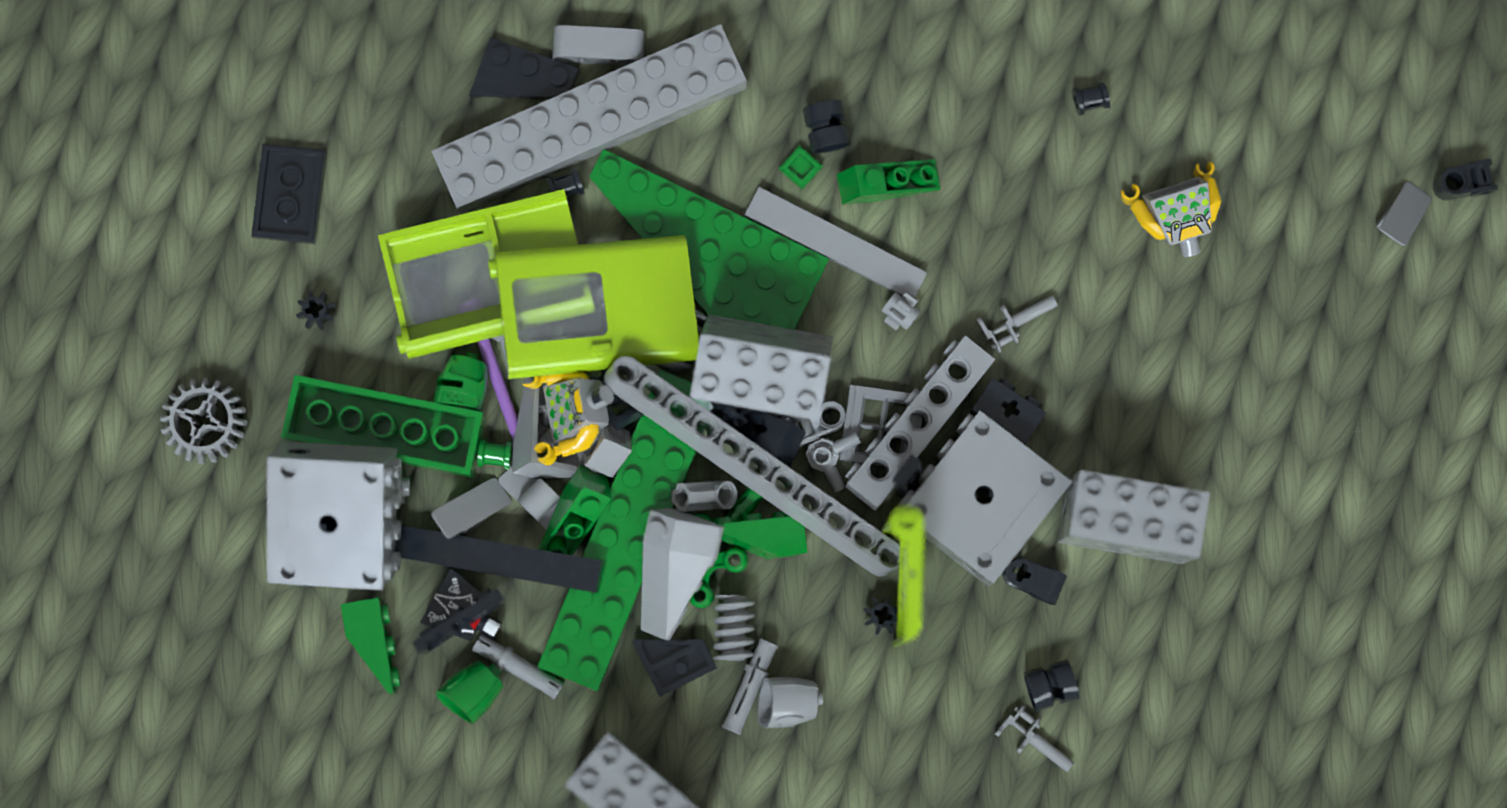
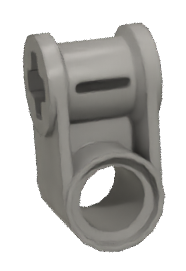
M833 401L823 403L819 421L790 415V417L797 420L795 426L799 427L798 423H801L806 432L799 448L809 445V443L834 433L843 427L846 415L845 410L839 403ZM827 409H836L840 413V420L835 425H827L822 420V415Z

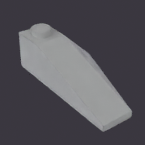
M526 377L525 383H532L535 377ZM542 383L538 389H530L524 386L513 441L512 473L536 479L572 477L580 465L586 467L583 451L566 457L558 455L556 461L548 466L538 461L539 458L545 457L548 451L537 453L534 450L537 444L544 442L551 447L556 446L553 445L543 387L548 385L547 383Z
M674 508L650 510L643 540L642 631L665 640L671 639L688 609L687 604L690 598L701 587L703 583L701 579L708 567H712L717 559L724 529L723 526Z

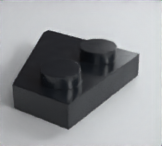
M703 639L632 641L659 697L717 669Z

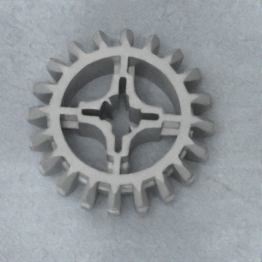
M203 378L200 388L198 382L195 379H191V390L180 384L178 388L182 393L181 396L178 397L172 392L169 394L170 399L175 401L173 406L163 404L162 408L169 411L170 415L160 416V421L169 423L170 426L161 429V433L163 435L173 434L167 439L166 444L170 447L178 444L174 453L180 456L186 451L185 460L192 462L197 454L198 463L204 464L208 454L210 461L216 463L218 461V451L223 457H229V452L225 447L229 445L237 449L239 445L232 441L235 436L239 438L245 437V434L237 430L238 426H247L248 422L246 420L238 419V416L245 414L247 411L244 407L235 408L242 399L238 395L230 398L233 393V389L230 386L221 391V381L216 380L211 387L210 379ZM208 396L207 400H203L198 409L188 410L185 408L195 398ZM218 398L226 407L228 425L218 421L216 417L218 407L215 405ZM209 413L207 418H209L210 421L216 424L217 426L203 424L201 429H199L201 424L197 423V420L190 417L195 416L197 418H204L206 414ZM180 417L191 423L190 435L192 438L190 443L185 440L181 433ZM211 432L224 433L215 443L200 446L201 441H205V438Z

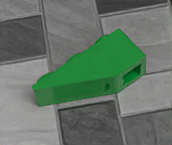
M935 159L854 165L836 174L842 205L871 203L941 190Z
M582 465L578 467L562 492L538 547L539 550L567 555L575 553L611 500L608 476L594 473Z
M783 511L772 513V518L762 519L761 514L742 516L743 521L732 522V517L712 519L713 523L724 527L721 541L764 559L794 557L808 553L805 527Z
M381 598L340 604L346 638L387 693L397 694L396 687L401 686L399 669L398 667L393 668L391 655L396 654V646L393 635L388 636L386 623H391L389 605L383 604Z

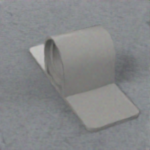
M1406 182L1397 198L1382 215L1376 227L1400 245L1405 246L1431 203L1432 198L1412 183Z
M511 466L510 470H507L499 478V484L532 517L547 529L560 497L541 478L536 479L512 473Z
M491 478L435 509L432 512V517L447 538H451L459 533L462 536L479 526L492 514L511 504V499L499 484V481L496 478Z

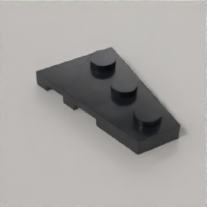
M490 38L469 97L551 99L573 89L579 68Z
M488 588L473 598L474 604L466 609L460 606L446 616L448 620L438 626L433 624L419 634L420 637L412 641L418 653L428 654L505 603L506 600L500 590L496 589L492 592Z

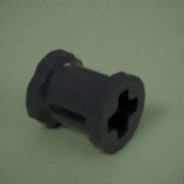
M1104 81L1099 82L1097 86L1079 90V88L1072 89L1073 102L1079 116L1084 115L1085 111L1100 107L1104 109L1110 108V98Z
M576 167L571 169V173L555 179L551 177L546 178L551 192L564 189L566 197L577 193L580 195L585 194Z

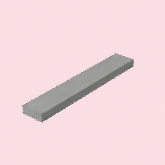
M761 187L758 188L745 213V217L829 258V260L894 293H898L900 296L907 292L915 298L927 275V272Z

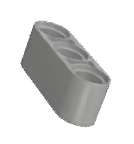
M554 27L552 59L566 63L626 66L643 58L645 32L627 28Z

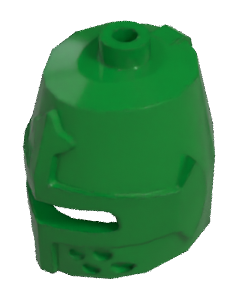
M466 352L465 356L451 355L443 371L438 376L432 402L481 412L487 391L488 366L477 360L478 355L471 352Z
M476 660L454 672L436 690V698L455 715L473 725L491 708L503 690V682L498 677L501 671L494 664L488 667L479 660Z

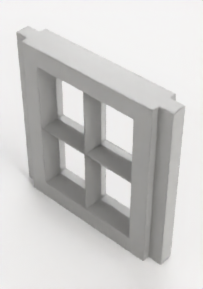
M850 385L843 437L856 431L860 438L861 428L878 430V438L882 440L885 432H889L885 428L889 402L905 404V400L911 393ZM866 399L883 401L880 424L862 422ZM913 414L909 417L912 427L921 429L922 415ZM901 440L900 454L906 451V444L903 440ZM858 444L841 452L839 460L863 464L869 455L865 452H858ZM881 463L872 464L873 466L885 467Z

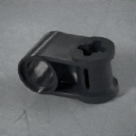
M1492 159L1479 160L1446 169L1434 179L1433 191L1435 195L1442 200H1453L1468 196H1482L1498 191V185L1494 184L1490 166L1493 164ZM1446 177H1450L1455 181L1456 190H1451L1446 186Z
M1023 558L1012 560L1002 572L1003 579L1009 586L1054 606L1067 578V575ZM1022 566L1021 571L1025 573V578H1019L1016 581L1017 575L1013 573V568H1020Z

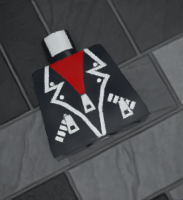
M450 569L420 623L429 627L433 624H436V626L448 620L446 616L460 606L466 609L474 604L473 598L481 592L457 572ZM487 614L455 636L472 641L476 632L479 631L494 639L503 622Z

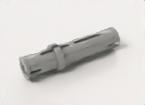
M482 633L479 640H477L472 649L473 652L496 664L500 671L503 668L555 700L565 683L564 681L557 679L513 652L514 649L510 646L505 648L485 636V634Z
M759 638V643L750 664H746L743 669L746 673L734 697L725 722L722 724L723 728L741 735V730L753 706L762 681L769 676L767 670L776 649H778L777 645Z

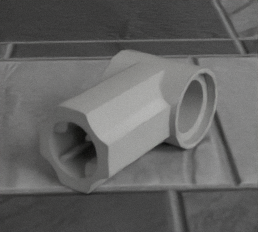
M703 480L701 482L678 483L675 490L672 491V503L681 512L708 509L728 510L735 505L738 494L735 485L731 481Z

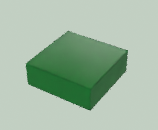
M799 145L779 167V171L800 190H803L819 173L823 165Z

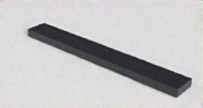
M401 525L400 539L396 540L395 551L400 552L401 558L594 593H599L604 561L459 535L447 538L442 532Z

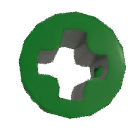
M480 439L477 466L495 465L503 466L505 470H510L513 442L507 441L506 444L488 443L486 439Z

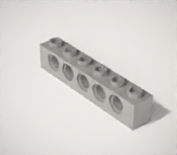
M964 336L960 343L955 339L943 353L947 357L940 367L934 364L925 375L924 379L928 381L921 392L917 388L913 390L904 402L909 407L901 416L898 413L893 415L885 426L889 432L882 440L876 437L865 451L869 455L862 465L856 462L845 477L850 481L845 488L874 511L894 488L892 479L909 456L912 454L918 458L994 362L995 358L967 336ZM952 365L960 366L964 370V378L960 380L953 379L949 375V367ZM934 389L942 391L945 395V402L942 404L933 403L929 398V392ZM913 414L922 415L926 421V426L922 429L912 427L909 417ZM895 438L903 440L906 444V451L901 454L893 452L890 448V441ZM874 463L883 464L887 470V475L884 478H875L870 473V466Z

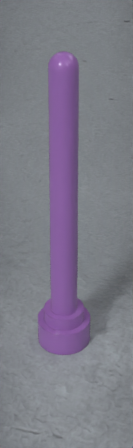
M481 298L458 306L460 314L485 308ZM490 339L478 341L477 344L484 363L488 366L490 380L511 438L514 441L518 421L515 408Z

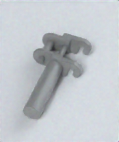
M1051 295L1013 316H1010L1006 307L1001 305L999 308L1004 314L1006 323L993 331L987 330L980 317L976 319V322L980 325V330L986 341H992L993 345H991V348L993 350L996 349L1000 353L1001 347L1011 341H1014L1016 344L1019 343L1017 339L1019 333H1014L1013 327H1019L1058 305L1055 298ZM1007 329L1010 335L997 341L994 335Z
M1024 704L1020 708L1016 706L1014 709L1016 711L1015 715H1008L995 735L998 737L1008 724L1013 725L1025 736L1016 752L1020 754L1024 747L1030 743L1060 768L1068 772L1073 766L1074 761L1042 736L1032 732L1035 727L1039 728L1041 726L1038 723L1041 717L1034 719L1024 711ZM1018 716H1021L1031 724L1028 730L1015 721Z

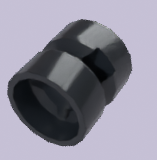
M841 100L818 102L803 108L805 125L812 130L808 134L812 153L833 152L851 145L848 127L842 125L846 117Z
M1067 659L1049 664L1048 670L1039 667L1023 672L1029 698L1035 711L1053 707L1056 700L1063 704L1079 699L1077 683Z

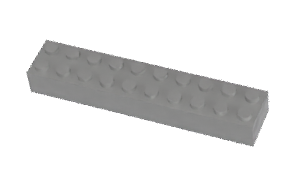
M720 24L431 152L455 206L461 215L601 153L603 149H611L745 90L747 80Z

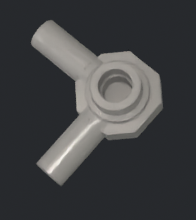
M855 431L835 442L822 437L809 443L806 457L811 467L825 472L834 492L845 488V484L835 466L839 453L860 444L861 441Z

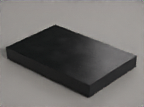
M262 144L252 238L316 244L326 160L325 150Z

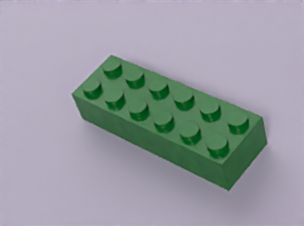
M294 375L281 438L289 442L397 448V458H401L404 465L473 478L479 442L482 438L486 416L480 411Z

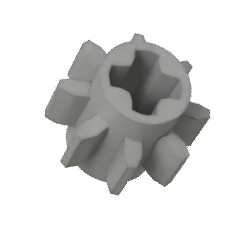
M895 292L882 309V312L887 315L884 322L895 330L900 325L907 330L921 312L915 307L918 300L907 292L903 296Z

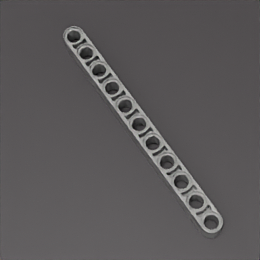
M621 357L606 371L604 376L605 385L615 395L876 576H885L899 567L900 545L638 361L631 357ZM617 370L625 372L628 381L621 379L617 374ZM643 388L651 390L654 394V399L648 398L644 394ZM670 407L676 408L680 412L681 418L675 417L671 413ZM696 425L702 426L706 430L707 436L701 435ZM723 444H727L732 448L733 455L728 454L724 450ZM749 462H753L758 466L759 473L754 472L750 468ZM776 480L784 484L786 492L781 491L777 487ZM802 498L810 502L812 510L807 509L803 505ZM828 517L836 520L838 528L830 525ZM854 535L862 539L863 547L856 543ZM881 553L888 557L889 565L882 561Z

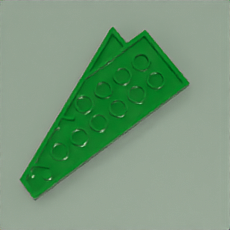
M605 149L602 150L589 176L590 180L641 239L685 235L694 300L707 315H716L795 330L829 258Z

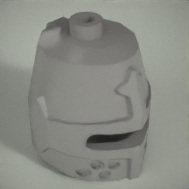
M794 677L764 678L758 696V725L763 728L794 727L800 723L815 719L818 705L823 704V696L821 692H818L817 684L811 680Z

